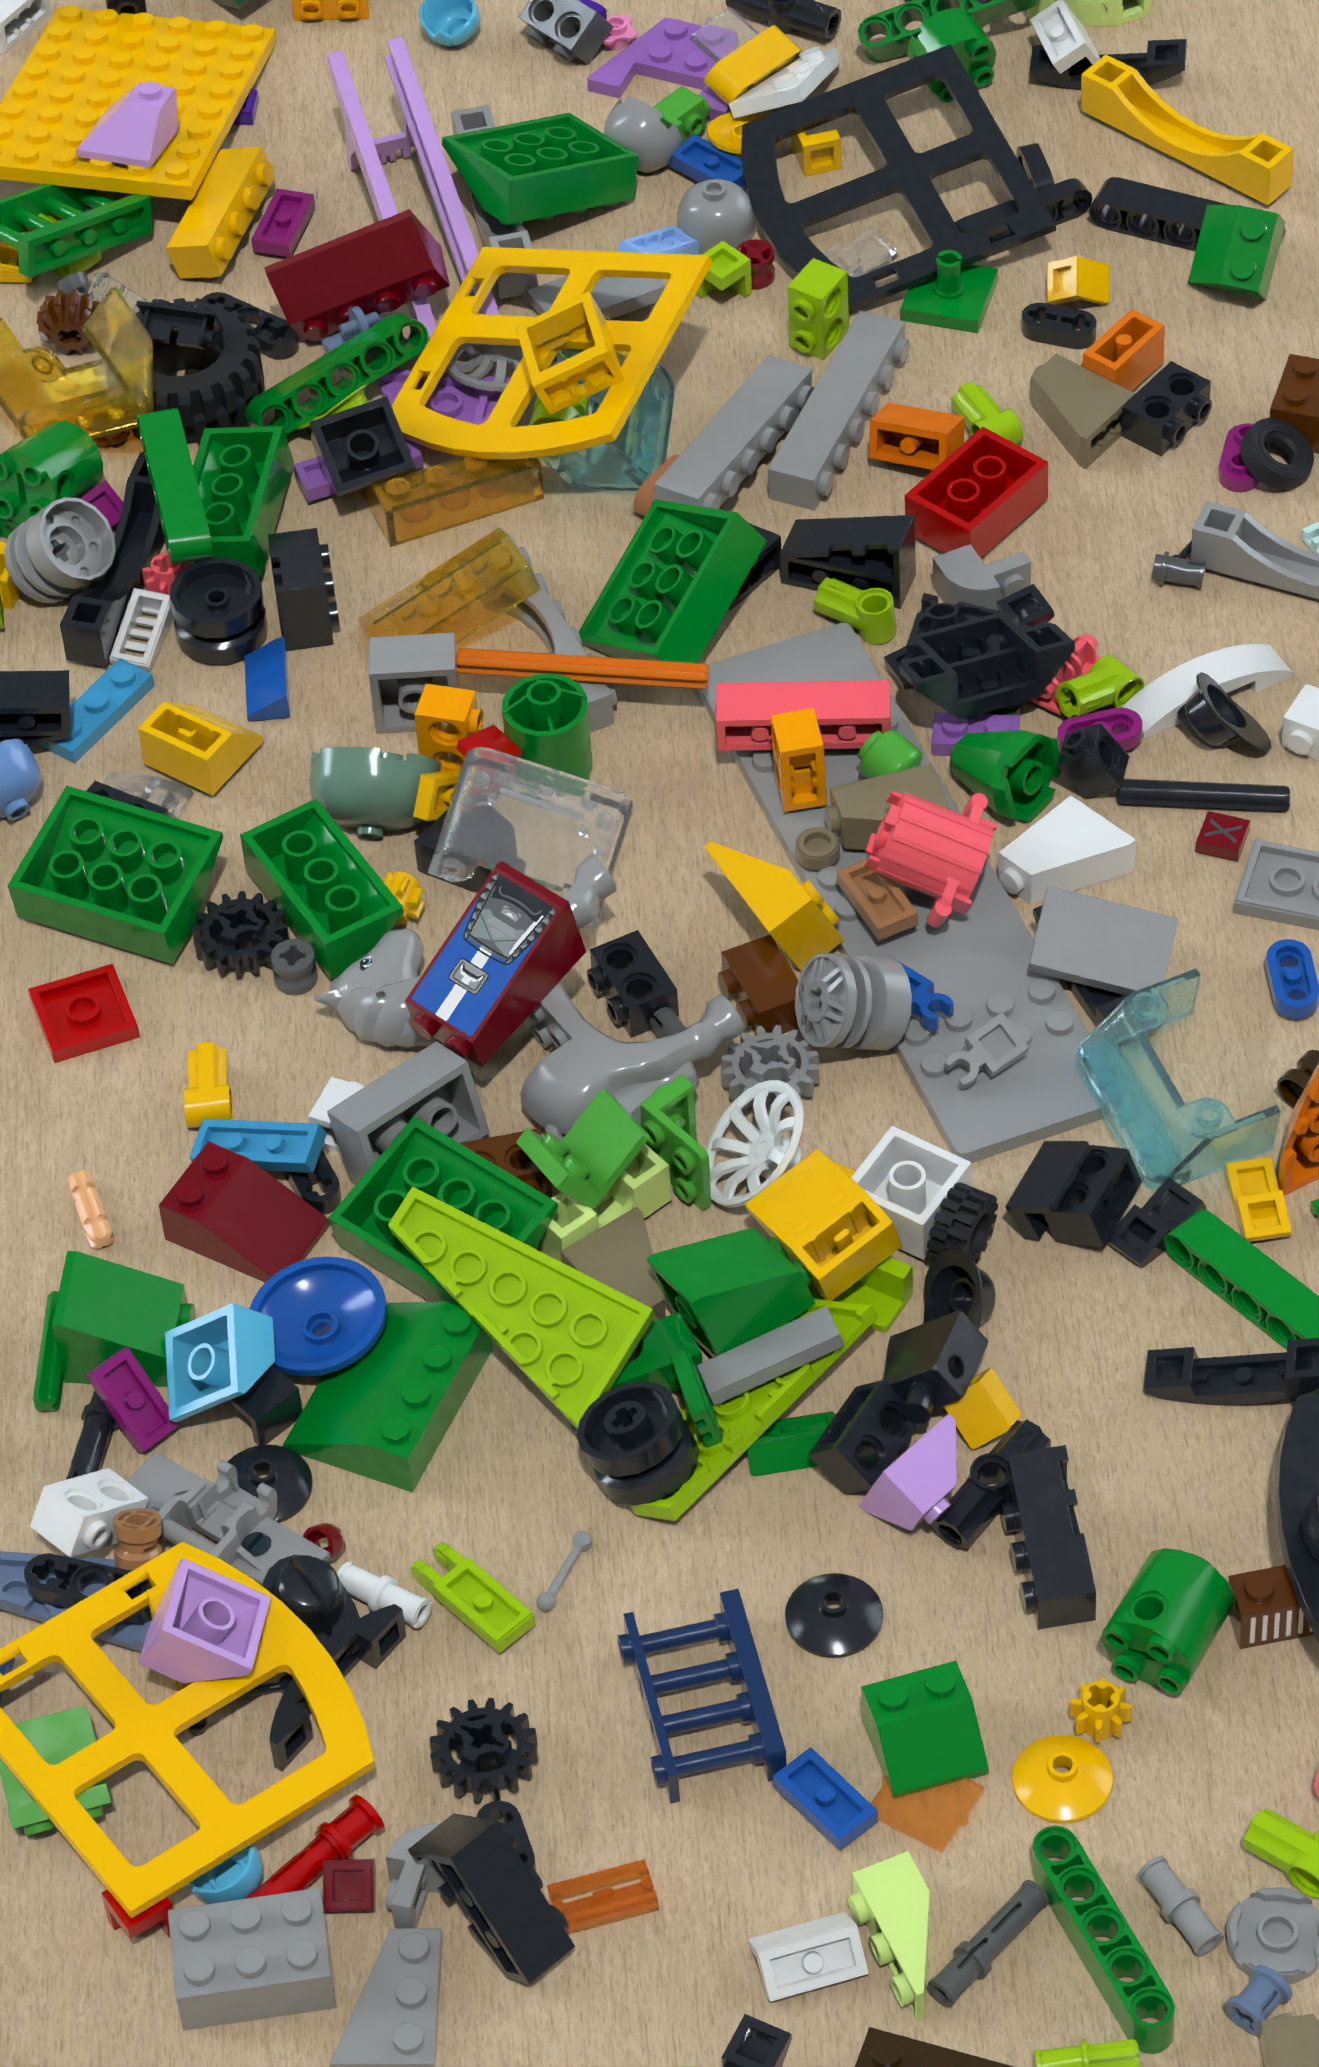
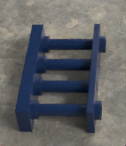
M739 1589L719 1593L721 1613L713 1614L712 1620L639 1635L633 1612L623 1614L625 1634L617 1635L619 1651L623 1664L632 1663L657 1753L656 1756L650 1757L656 1786H666L670 1804L680 1802L678 1776L753 1760L754 1764L763 1763L769 1782L773 1781L774 1774L787 1765L785 1745ZM718 1639L719 1643L728 1642L731 1653L725 1654V1659L650 1675L645 1654ZM729 1679L731 1683H740L742 1693L736 1694V1700L664 1716L661 1715L656 1697L657 1694ZM741 1719L742 1723L751 1722L754 1734L748 1735L747 1741L675 1757L672 1755L667 1735Z

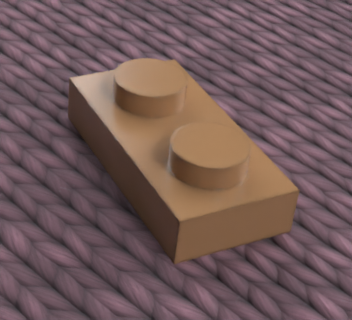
M867 859L837 870L838 885L878 941L918 925V912L897 883L872 873V869L864 867Z

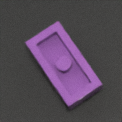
M934 712L932 755L950 756L955 743L966 733L1020 730V715L982 714L977 718L958 719L951 713Z

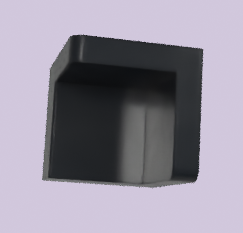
M273 1365L264 1372L245 1394L228 1401L250 1420L253 1439L258 1445H266L297 1421L303 1411L299 1388Z

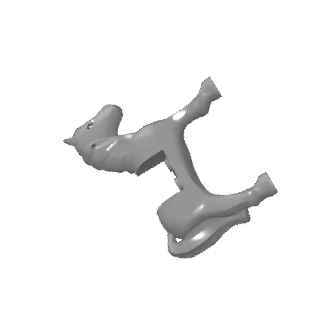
M590 854L578 865L574 884L562 897L569 901L578 929L590 924L596 918L598 901L616 892V884L605 865L597 856ZM408 928L390 930L385 933L370 952L350 965L340 976L331 982L329 992L314 996L316 1002L335 1007L345 1025L350 1030L355 1031L361 1040L377 1042L386 1047L396 1045L405 1048L430 1046L436 1041L442 1043L434 1037L430 1040L422 1037L410 1024L412 1017L405 1000L421 977L418 976L417 970L424 947L419 935ZM560 980L529 1015L534 1021L530 1028L537 1041L544 1048L552 1044L556 1050L540 1061L526 1078L521 1090V1104L527 1113L545 1128L546 1133L550 1132L562 1140L564 1138L562 1133H568L601 1089H605L641 1125L640 1104L651 1097L658 1087L669 1084L681 1074L694 1084V1090L697 1089L699 1081L692 1061L709 1057L725 1040L734 1039L745 1032L744 1022L733 1004L725 996L719 994L707 1003L700 1021L688 1026L684 1030L655 1040L642 1042L618 1041L604 1035L585 1020L571 1001Z

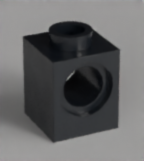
M1101 723L1084 729H1076L1065 735L1057 767L1085 799H1089L1122 787L1130 756Z

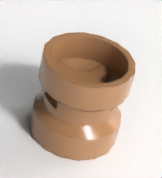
M132 1508L115 1515L113 1518L114 1536L119 1540V1543L114 1548L115 1567L133 1571L163 1553L162 1546L157 1542V1539L162 1534V1519L158 1512L145 1508Z

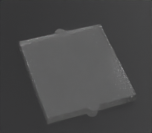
M728 7L715 18L709 17L705 25L692 34L690 40L717 63L760 33L731 7Z

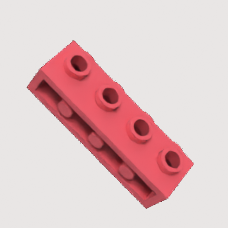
M890 680L717 683L716 732L718 751L773 750L771 715L814 708L824 749L861 748L876 731L884 733L891 730Z

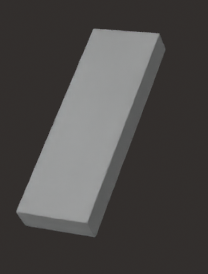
M826 1305L698 1364L697 1367L715 1406L845 1345Z

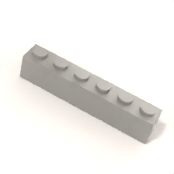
M859 310L768 467L769 499L815 511L822 497L830 494L834 484V476L838 469L845 468L851 446L854 442L861 440L868 416L875 415L879 406L880 395L884 389L891 387L897 365L904 363L908 356L910 342L908 339H905V321Z
M768 355L654 483V500L719 509L728 497L734 496L739 484L745 477L754 473L758 462L765 454L773 451L778 439L785 431L789 432L814 390V387H812V369Z

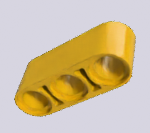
M772 25L718 61L706 75L704 83L729 106V103L800 58L799 54L803 50L776 25Z

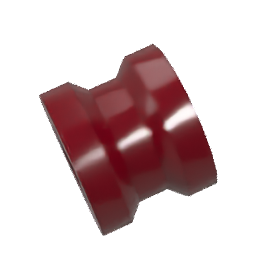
M759 239L748 240L738 245L736 250L751 259L752 290H760L771 285L775 280V267L773 265L774 248L772 245Z

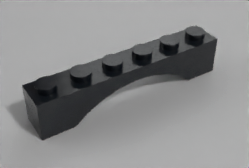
M140 452L127 479L122 510L114 535L116 552L113 563L101 577L93 581L85 590L73 595L60 623L66 660L107 666L133 589H142L144 585L142 568L151 567V560L158 554L165 539L144 452Z

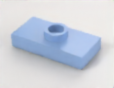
M673 225L620 241L617 252L699 255L700 243Z

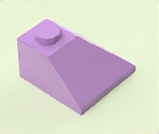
M139 82L104 112L76 149L77 157L150 168L179 129L176 88L161 86L156 82Z
M950 1413L882 1472L859 1504L866 1513L912 1531L924 1519L929 1525L933 1524L949 1509L951 1504L946 1498L957 1485L956 1420Z
M181 1558L150 1623L138 1664L181 1683L249 1675L253 1668L271 1597Z

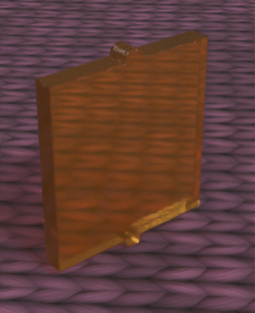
M883 1776L882 1787L870 1804L878 1810V1821L943 1853L960 1826L968 1825V1814L983 1794L984 1786L964 1777L893 1798L886 1777Z

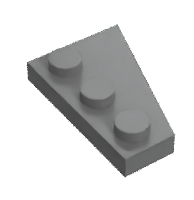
M441 1928L390 1929L330 2062V2067H436L443 1948Z

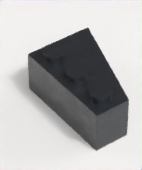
M915 515L795 520L780 552L781 583L818 591V586L828 577L830 579L835 578L863 591L870 588H882L891 593L894 608L901 609L916 576Z
M317 528L267 534L281 636L285 639L286 651L334 645L332 628L340 627L337 603H328V598H335L332 573H324L323 570L331 568L328 543L319 544Z
M69 670L0 671V742L18 738L24 744H27L28 747H33L70 737Z
M1066 1445L1008 1454V1503L1001 1504L1002 1522L1005 1532L1013 1531L1016 1542L1010 1543L1012 1563L1015 1572L1023 1571L1026 1581L1020 1583L1023 1608L1025 1612L1033 1611L1038 1630L1096 1620V1589L1084 1533H1080L1074 1506L1078 1505L1075 1489L1069 1490L1067 1483V1462L1069 1458Z
M453 1813L410 1847L408 1851L417 1863L423 1858L427 1859L445 1883L437 1889L446 1901L450 1900L453 1896L457 1897L473 1922L467 1928L505 1977L510 1980L530 1984L575 1947L566 1932L569 1929V1924L558 1908L554 1905H549L540 1890L543 1888L540 1876L529 1864L523 1863L514 1848L517 1846L516 1838L504 1823Z

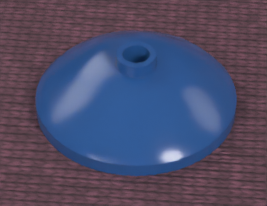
M315 1257L296 1262L273 1275L259 1289L249 1309L273 1317L275 1362L272 1365L276 1369L291 1375L317 1376L338 1371L364 1356L379 1339L386 1324L388 1308L379 1280L366 1267L352 1260L340 1257Z

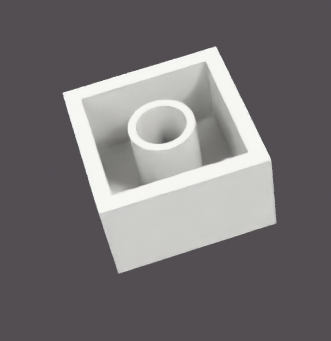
M891 1126L851 1178L869 1194L892 1220L903 1245L899 1249L924 1260L929 1250L927 1249V1242L932 1237L929 1235L930 1228L935 1225L936 1220L933 1219L936 1212L939 1213L941 1210L940 1204L943 1198L947 1199V1192L950 1188L954 1189L956 1183L961 1182L972 1187V1162Z

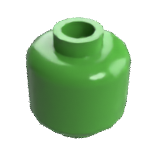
M889 730L884 733L876 731L861 747L857 757L861 760L859 765L861 775L869 779L919 767L922 763L923 755L916 746L895 730Z

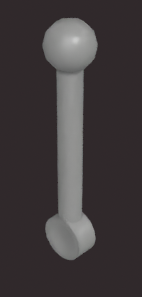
M578 1531L573 1535L572 1550L547 1592L541 1593L537 1598L536 1602L540 1610L550 1611L555 1607V1596L580 1553L588 1551L592 1546L591 1535L588 1532Z

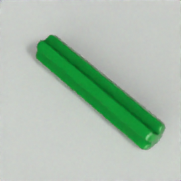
M52 1291L47 1296L33 1393L34 1407L40 1412H54L60 1405L63 1374L52 1329L58 1291Z

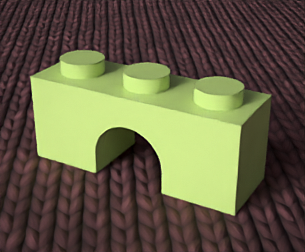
M645 1144L595 1209L561 1191L551 1198L557 1202L559 1207L545 1231L538 1249L542 1253L562 1262L561 1251L633 1208L638 1207L642 1211L643 1217L646 1218L672 1200L669 1165Z

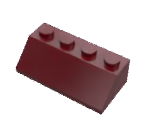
M410 209L264 267L266 276L289 326L305 343L324 339L328 334L338 331L340 324L349 321L348 310L352 307H360L364 315L375 311L379 315L384 312L394 311L401 305L416 299L430 297L437 291L450 286L441 245Z

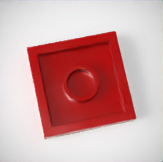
M113 963L28 989L30 1002L54 1063L140 1037L137 1022Z

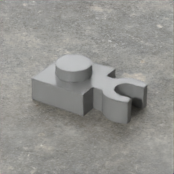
M1001 1012L965 1038L964 1043L970 1050L968 1052L956 1051L950 1054L945 1061L944 1068L948 1071L957 1064L965 1065L969 1073L959 1080L958 1086L960 1089H966L976 1081L978 1072L982 1068L992 1078L1028 1053L1030 1047L1004 1013Z

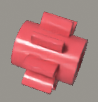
M168 552L154 556L150 563L151 567L142 568L146 590L170 595L171 584L177 575L190 566L191 563L186 562L172 565Z

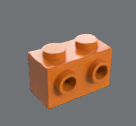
M1131 309L1083 353L1081 366L1132 391L1164 362L1165 325Z
M888 402L870 419L869 458L934 470L964 443L965 416Z

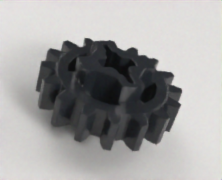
M240 891L237 899L233 900L227 894H223L221 904L217 905L211 901L206 903L208 914L197 913V925L192 926L197 957H203L204 966L207 968L217 963L218 973L221 975L226 973L229 968L235 970L236 977H241L245 968H250L254 974L259 973V964L265 963L272 966L270 955L273 948L277 944L289 940L284 910L278 911L277 902L274 899L264 904L261 893H257L252 899H247L245 891Z
M488 1698L485 1707L478 1708L473 1699L468 1700V1711L463 1713L455 1707L450 1708L451 1722L438 1720L436 1723L437 1735L431 1736L429 1740L433 1772H438L441 1786L445 1787L453 1783L454 1794L458 1798L465 1794L467 1790L472 1791L474 1802H480L484 1792H490L494 1800L498 1801L501 1798L500 1789L505 1787L514 1793L518 1792V1777L530 1780L532 1778L531 1764L538 1763L539 1760L536 1729L529 1727L528 1715L522 1713L515 1717L514 1706L510 1702L504 1705L501 1710L496 1709L494 1698ZM509 1735L517 1744L516 1750L512 1748L511 1741L507 1739ZM452 1750L457 1752V1759L461 1760L459 1764L453 1759L451 1755Z

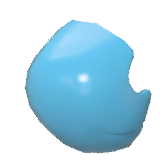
M424 0L419 9L420 23L427 35L434 42L448 47L465 43L475 34L481 21L478 6L474 0Z
M251 1844L188 1883L191 1890L200 1900L207 1904L247 1899V1896L258 1887L262 1876V1861L259 1851L254 1844Z

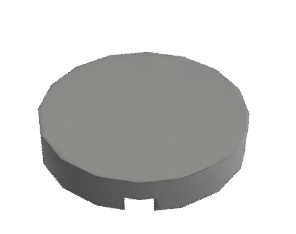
M1284 1887L1259 1889L1251 1893V1897L1244 1900L1241 1904L1239 1901L1232 1908L1226 1925L1227 1950L1236 1967L1250 1977L1252 1970L1256 1966H1267L1280 1974L1288 1984H1295L1312 1976L1319 1968V1910L1312 1905V1900L1301 1892Z

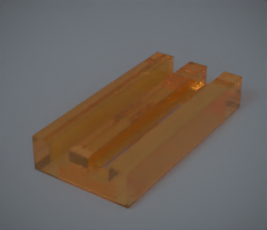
M645 1859L547 1885L550 1903L561 1911L569 1924V1929L566 1931L568 1935L659 1910V1901ZM638 1879L641 1881L640 1883L614 1890L608 1888ZM593 1892L592 1896L573 1900L566 1903H563L562 1901L564 1899Z

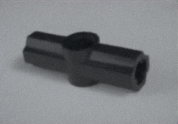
M725 0L726 6L766 19L768 28L776 25L784 34L799 30L831 41L837 34V29L841 22L840 9L814 0Z
M1027 1419L1022 1422L1016 1420L990 1453L980 1455L973 1461L970 1467V1477L950 1499L949 1503L951 1506L933 1523V1529L942 1537L946 1544L957 1550L959 1548L968 1549L995 1516L1001 1514V1504L1008 1503V1454L1051 1447V1440L1042 1432L1040 1426ZM997 1483V1485L988 1486L986 1484Z

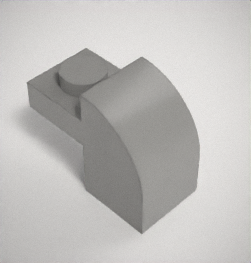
M971 544L933 557V588L944 603L956 605L960 601L998 610L997 601L1031 585V562L1024 552L985 565Z
M441 1823L425 1824L410 1829L402 1834L387 1852L386 1863L390 1884L386 1896V1908L392 1910L394 1928H417L428 1893L441 1894L437 1888L445 1882L427 1859L423 1858L417 1863L408 1851L410 1847Z

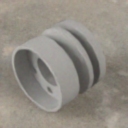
M64 497L51 502L36 515L31 516L25 522L18 525L8 536L4 549L5 565L13 583L28 597L38 602L52 604L68 599L84 586L101 577L112 565L116 552L114 533L108 520L95 506L82 499Z
M818 953L807 961L800 973L795 995L797 1024L804 1039L813 1047H852L853 1049L889 1050L897 1045L905 1034L911 1016L912 993L909 978L902 964L893 957L860 955L855 957L854 955Z

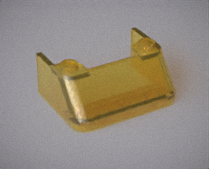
M117 287L109 289L82 327L103 358L65 368L56 354L49 349L43 347L24 349L4 319L0 318V406L24 439L54 421H67L78 425L93 439L137 428V415L153 412L152 339Z

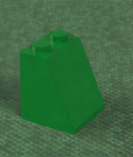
M754 1227L657 1252L646 1258L673 1313L680 1312L693 1338L713 1358L789 1323L816 1304L808 1288V1285L812 1283V1279L803 1265L797 1259L790 1262L787 1253L774 1237L767 1240Z
M67 1251L52 1322L64 1383L90 1384L85 1376L87 1373L121 1348L128 1347L155 1387H168L165 1332L195 1320V1306L192 1303H187L184 1284L78 1251Z

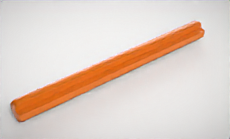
M460 648L456 654L457 672L460 674L527 678L535 674L553 673L569 677L573 681L706 689L710 679L709 666L704 663Z

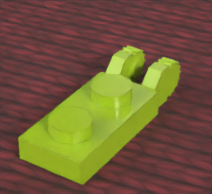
M442 1541L433 1548L436 1560L448 1572L445 1576H441L423 1560L421 1561V1559L410 1566L414 1578L427 1592L433 1594L440 1603L499 1654L536 1625L535 1616L530 1609L469 1557L465 1559L446 1542Z

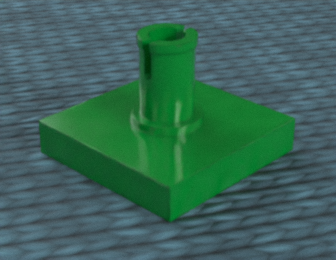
M945 250L938 253L936 258L937 278L907 290L900 308V320L979 333L998 282V269L972 264L961 268L962 256L957 251Z

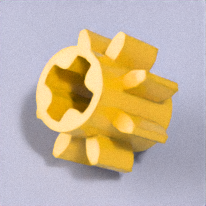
M387 872L382 881L400 902L404 910L403 915L395 926L407 925L410 917L418 919L425 902L420 899L424 889L420 888V884L415 877L406 872Z
M1103 1677L1100 1681H1094L1088 1685L1082 1682L1080 1684L1079 1698L1070 1699V1716L1076 1718V1733L1081 1734L1085 1732L1089 1737L1094 1738L1096 1743H1100L1101 1740L1111 1738L1112 1736L1122 1737V1722L1132 1721V1705L1125 1703L1126 1688L1124 1686L1117 1688Z

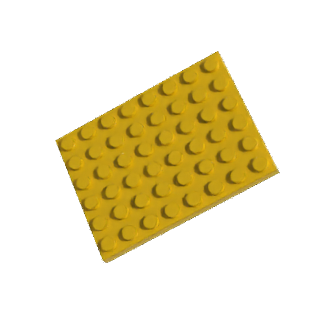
M75 5L58 6L0 103V179L192 200L277 42L276 29L265 28L258 24H226L221 20L207 22L190 20L183 16L173 18L158 17L150 13H121V15H118L113 9L90 10L81 9ZM139 82H156L161 86L176 88L179 129L150 168L77 157L76 149L104 112Z

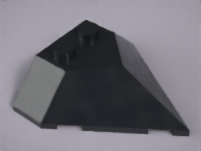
M923 593L921 611L916 615L906 645L907 654L900 663V674L919 693L958 719H972L981 716L984 712L999 708H1014L1022 702L1038 698L1074 652L1075 642L1056 624L1041 621L1037 625L1029 626L1019 623V616L960 601L956 605L938 603V596Z

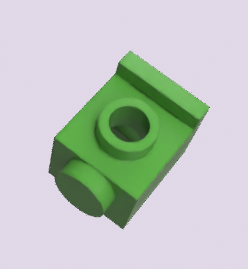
M684 86L679 87L653 106L664 114L660 121L668 129L672 124L678 128L683 138V143L694 134L700 135L707 128L706 116L711 113L708 101L703 96L695 94Z

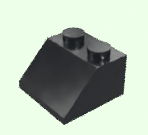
M388 396L309 422L312 445L325 478L337 496L416 470Z

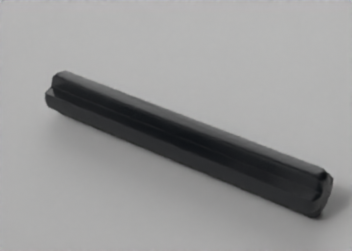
M1123 779L1122 787L1117 789V801L1121 805L1286 812L1290 807V788L1282 785Z

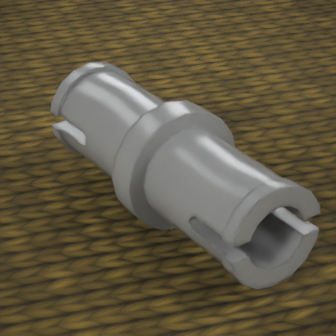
M1163 1856L1156 1857L1147 1862L1138 1872V1877L1146 1884L1163 1907L1161 1914L1168 1923H1175L1198 1956L1206 1955L1217 1948L1223 1941L1224 1935L1221 1931L1217 1930L1199 1906L1200 1897L1194 1889H1187Z

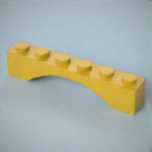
M1106 54L1082 73L1081 111L1266 205L1272 203L1292 185L1294 148L1264 133L1250 136H1231L1201 127L1180 115L1165 103L1136 69Z

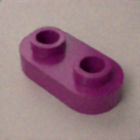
M1250 423L1234 426L1228 431L1219 463V482L1225 489L1232 492L1242 493L1250 491L1257 487L1260 482L1247 469L1240 453L1241 441L1245 433L1253 425Z
M1113 708L1069 718L1063 721L1058 728L1057 744L1059 751L1061 752L1066 734L1101 723L1124 751L1136 747L1142 739V719L1138 713L1128 708Z

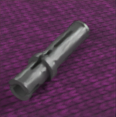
M1025 1880L1014 1895L969 1942L962 1941L954 1949L953 1959L928 1982L927 1988L935 2000L943 2006L952 2007L955 2001L976 1979H984L992 1970L991 1963L1043 1908L1048 1906L1049 1897L1040 1885L1034 1881Z

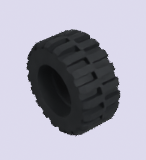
M185 298L173 299L174 303L172 304L174 306L190 308L191 305L197 304L215 311L223 327V332L216 331L217 340L215 346H208L207 349L179 346L176 343L179 331L175 330L173 331L170 344L143 341L141 336H136L134 332L136 321L138 319L143 320L141 312L138 311L131 317V322L125 321L118 328L116 335L112 337L107 347L106 368L114 410L119 411L123 415L124 422H128L129 428L138 436H140L137 422L138 414L178 408L187 443L197 442L199 446L204 428L242 427L247 423L245 411L248 403L265 390L260 346L252 325L235 310L230 312V308L218 302L212 305L209 304L207 299L196 298L195 301H186ZM183 369H204L200 372L190 375H168L172 372Z

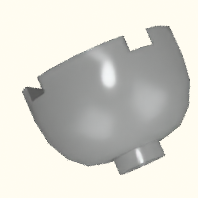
M627 97L623 103L621 99L618 100L605 121L604 134L638 154V173H653L670 162L671 155L682 145L683 138L674 124L668 129L660 121L664 114L643 101Z
M711 179L697 183L687 190L678 205V228L684 234L700 243L699 254H704L721 241L736 249L742 242L752 240L755 234V214L750 198L742 187L731 181Z

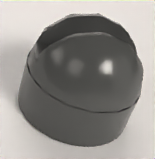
M85 272L70 274L57 283L58 289L66 294L72 293L74 289L79 295L91 294L92 292L90 281Z

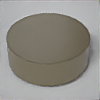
M824 827L809 828L800 833L796 839L797 860L808 869L821 870L822 868L833 866L840 857L839 838L830 829Z

